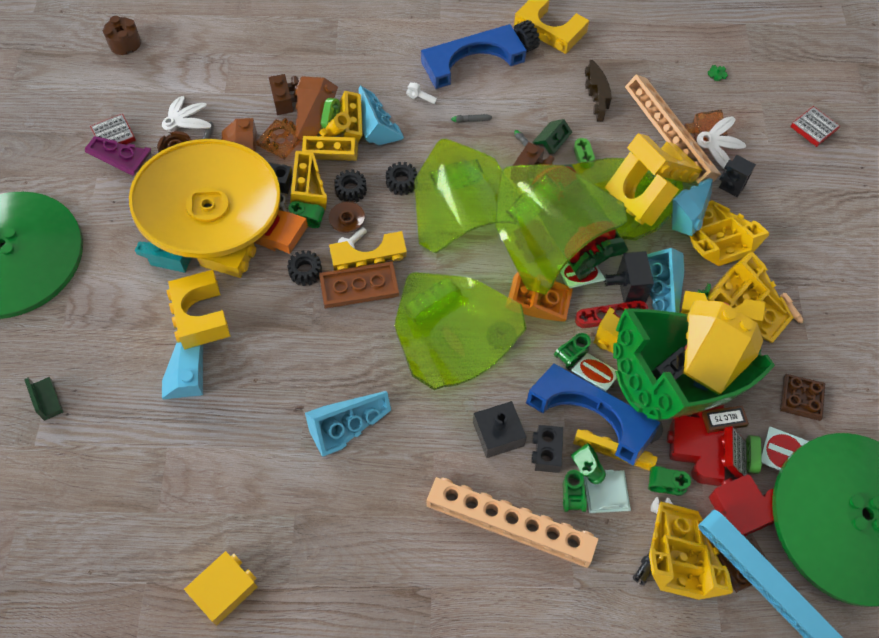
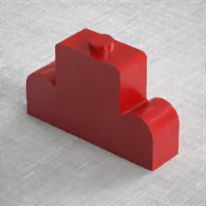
M724 404L705 411L722 409ZM703 411L692 414L691 417L682 416L674 418L670 424V431L667 433V443H670V459L673 461L695 463L691 470V475L697 483L720 486L725 480V467L722 464L724 447L721 440L724 431L707 433L702 418Z
M748 474L735 480L729 478L723 481L721 486L715 488L709 495V500L715 510L720 512L744 537L774 524L772 508L774 488L762 495L754 480Z

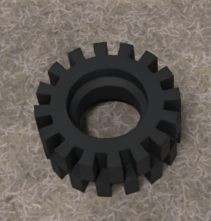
M529 20L514 26V31L525 47L526 53L538 48L540 45L539 33L536 32L537 28H534V23Z
M398 162V165L394 163L392 167L389 166L386 171V184L389 191L392 192L394 190L395 195L399 192L400 196H403V193L408 195L409 191L412 193L418 184L416 168H412V164L407 166V162H404V164ZM398 176L408 177L406 181L395 180Z
M351 169V172L345 170L346 173L340 172V176L337 175L334 180L335 192L339 200L342 201L344 199V202L348 200L350 202H353V200L359 202V198L362 200L364 198L363 195L365 196L367 191L364 175H360L358 170L355 173L354 169ZM351 183L357 185L354 189L344 188L345 185Z
M301 250L302 254L296 252V256L292 255L290 257L291 260H288L287 268L293 282L296 281L297 285L302 283V286H306V283H308L310 286L312 281L316 283L317 278L320 279L319 273H322V265L316 253L313 252L311 255V251L307 250V253H305L304 250ZM309 264L312 266V269L307 272L298 271L301 265Z

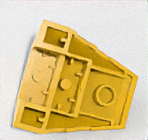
M711 200L708 203L701 229L689 237L693 247L703 258L717 266H722L742 259L750 252L754 253L769 236V232L754 220L750 222L744 219V215L740 213L737 216L731 213L729 208Z
M750 252L725 273L710 290L707 300L725 302L732 308L742 304L745 299L766 302L761 335L764 340L773 343L794 317L783 297H779L775 289V282L771 281L766 273L768 269L753 252Z
M695 300L687 315L689 325L688 332L686 333L688 343L685 350L684 374L720 395L758 356L763 338L757 322L726 303Z
M662 501L659 503L649 552L652 576L660 591L698 600L731 594L733 588L729 571L726 566H722L717 556L719 554L716 547L713 548L710 540L698 528V525L703 521L699 512Z

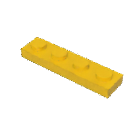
M577 430L573 444L582 447L589 443L595 452L626 462L615 455L618 443L613 442L611 438L596 436L589 430ZM644 451L634 466L650 471V468L656 465L658 457L653 456L648 451Z

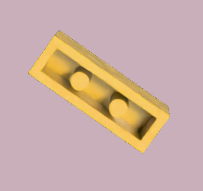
M344 91L340 99V112H346L349 115L351 124L339 134V137L356 138L358 143L362 137L361 94Z
M303 136L302 151L314 153L316 160L357 161L358 143L356 138Z

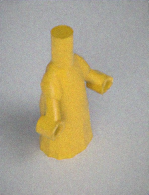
M346 112L338 113L328 123L326 128L323 127L319 131L320 137H334L341 134L351 124L349 115Z

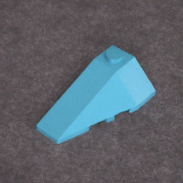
M360 85L362 131L365 140L377 145L402 140L404 136L396 123L392 124L389 120L391 118L390 114L381 108L383 105L375 94Z
M708 178L700 182L698 186L693 185L690 190L684 189L673 199L672 230L692 236L697 230L701 229L712 194L713 179Z
M669 248L647 254L654 282L650 292L653 309L679 313L685 271L683 253Z
M181 342L176 343L162 380V399L203 395V344L184 350Z
M387 391L322 406L306 412L305 416L309 432L321 456H326L347 446L346 443L352 438L361 435V431L370 424H375L389 413L391 406Z

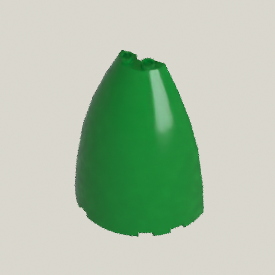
M625 309L616 328V331L619 332L617 343L613 345V358L617 359L618 371H615L625 398L637 412H642L647 415V418L654 420L687 416L723 405L750 390L770 372L775 364L768 355L763 356L760 349L758 356L720 395L710 389L705 391L694 387V380L684 373L675 380L671 372H663L660 378L656 380L652 370L671 354L687 345L686 333L688 332L689 322H687L688 314L659 310Z

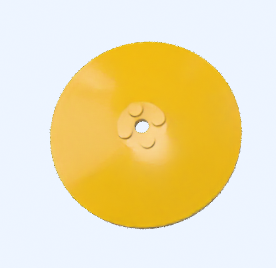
M218 139L186 141L160 151L140 168L132 181L129 192L130 212L140 233L149 242L166 252L191 258L219 257L237 252L251 245L273 224L280 206L279 182L270 164L248 147ZM205 204H211V205H212V206H210V207H208V208L203 207Z

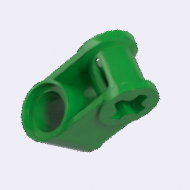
M294 201L288 207L290 213L306 218L308 227H320L325 212L322 206Z
M585 333L576 334L567 343L561 345L555 351L554 356L556 358L559 357L565 364V367L570 369L588 353L591 343L589 335ZM577 343H583L585 346L581 347Z
M589 443L571 454L580 472L587 476L592 484H599L604 481L606 472L598 459L597 453Z
M661 466L650 468L648 484L650 491L676 496L684 495L691 484V477L688 473Z
M570 470L567 472L562 484L564 512L569 510L586 512L587 499L584 476L578 470ZM569 478H574V479H576L577 482H578V485H576V486L571 485V484L569 483L568 479H569Z

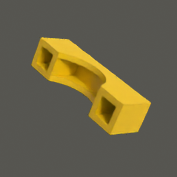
M402 231L384 234L379 247L369 252H361L354 249L348 241L329 244L334 271L366 266L372 263H385L388 260H393L394 262L401 261L407 254Z
M685 291L681 313L688 314L695 300H707L705 293ZM745 299L742 304L734 309L757 322L761 332L766 302Z

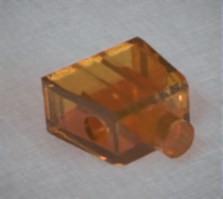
M722 110L697 113L693 122L685 123L684 127L690 134H694V139L697 142V136L701 132H710L716 123L724 119ZM727 131L720 136H727Z

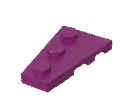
M94 136L85 147V152L134 176L151 153V148H138L134 144L128 143V145L117 143L115 140Z

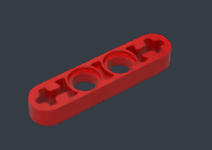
M632 301L581 309L576 314L575 323L580 328L597 327L602 321L597 314L600 312L606 314L609 308H612L614 310L613 314L620 318L616 314L617 310L648 309V305L643 301Z

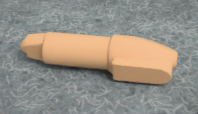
M787 293L781 294L780 297H783L794 319L798 323H803V318L793 305L791 298Z

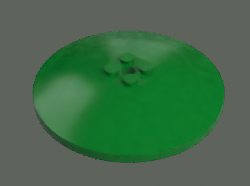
M24 191L0 194V243H5L0 248V319L19 316L46 304L66 287L79 267L83 253V237L80 226L68 208L49 196Z
M834 433L817 437L796 449L788 457L778 473L772 500L773 518L778 538L794 567L815 588L831 598L846 604L861 607H879V441L850 433ZM863 509H866L869 512V520L863 517Z

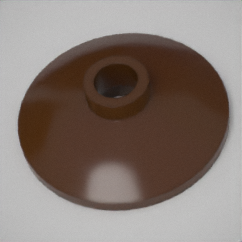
M353 202L339 203L329 213L330 225L335 230L343 233L356 231L363 225L365 220L363 209Z

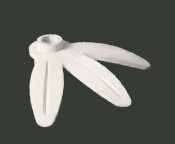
M184 96L178 97L172 102L168 112L169 117H166L162 122L163 129L168 132H174L179 127L189 129H209L211 127V124L207 121L187 118L204 109L207 105L206 103L192 104L180 110L185 100Z
M732 116L720 120L710 132H701L697 136V144L703 149L708 148L716 162L723 169L730 158L720 147L729 149H743L746 147V144L737 138L720 136L734 124L736 119Z

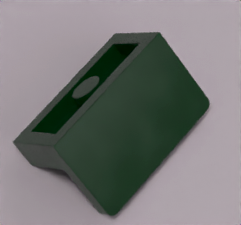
M565 119L551 121L532 143L534 145L543 144L549 154H554L573 132Z
M29 377L24 379L35 412L44 421L64 412L50 377L33 383Z

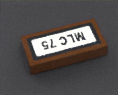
M743 405L703 411L702 413L707 433L724 431V428L729 426L737 429L749 425Z

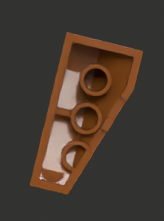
M302 76L297 85L296 138L302 142L303 136H317L321 128L324 103L327 98H335L338 86L326 78Z
M235 119L222 130L221 140L241 144L256 152L257 131L254 119Z

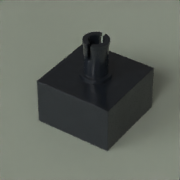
M646 251L624 253L617 274L604 275L606 287L620 285L624 303L632 301H643L646 303L654 285Z
M512 401L473 414V424L486 458L525 446L527 437Z

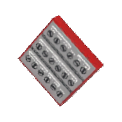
M813 106L796 119L790 127L818 147L834 134L840 125Z
M123 113L90 126L96 137L115 140L117 143L124 145L136 141Z
M733 426L725 427L724 435L721 437L722 445L725 447V454L722 455V464L738 479L747 475L746 441Z

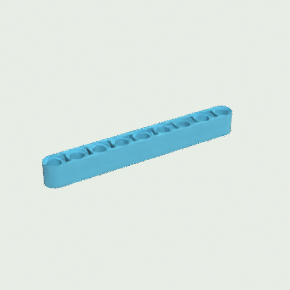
M712 510L698 525L700 531L803 638H843L720 512Z

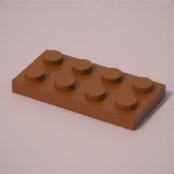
M393 261L319 273L325 309L399 297Z

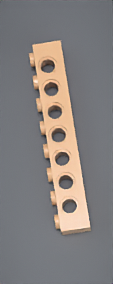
M636 74L625 88L665 141L676 144L702 169L696 182L699 184L711 178L713 183L721 173L649 80Z
M436 477L427 498V507L583 567L588 568L591 564L598 538L594 537V534L584 530L580 532L573 529V526L570 524L556 523L548 516L532 514L533 512L527 508L522 507L519 509L512 506V503L506 500L498 501L487 493L482 492L479 494L474 492L472 488L466 485H455L447 478L439 479ZM449 494H454L457 496V499L449 501L446 497ZM475 502L477 507L470 509L466 506V503ZM493 509L497 512V515L489 516L486 511ZM510 516L514 517L517 520V523L510 524L507 522L506 518ZM533 524L537 527V531L531 532L526 526ZM554 532L558 538L552 540L547 536V533ZM568 540H575L578 543V547H571L568 544Z

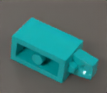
M138 242L135 248L136 254L147 258L151 266L183 273L186 272L192 259L191 257L166 252L151 242Z

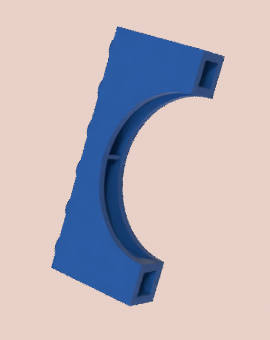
M511 24L423 49L421 50V63L435 89L451 85L450 69L458 60L466 56L491 54L502 58L509 66H514L525 62L526 49Z
M554 363L529 390L526 404L541 413L554 406L566 404L585 407L598 413L611 424L617 434L618 447L615 455L633 466L656 435L660 425L659 421L647 418V415L637 412L627 403Z

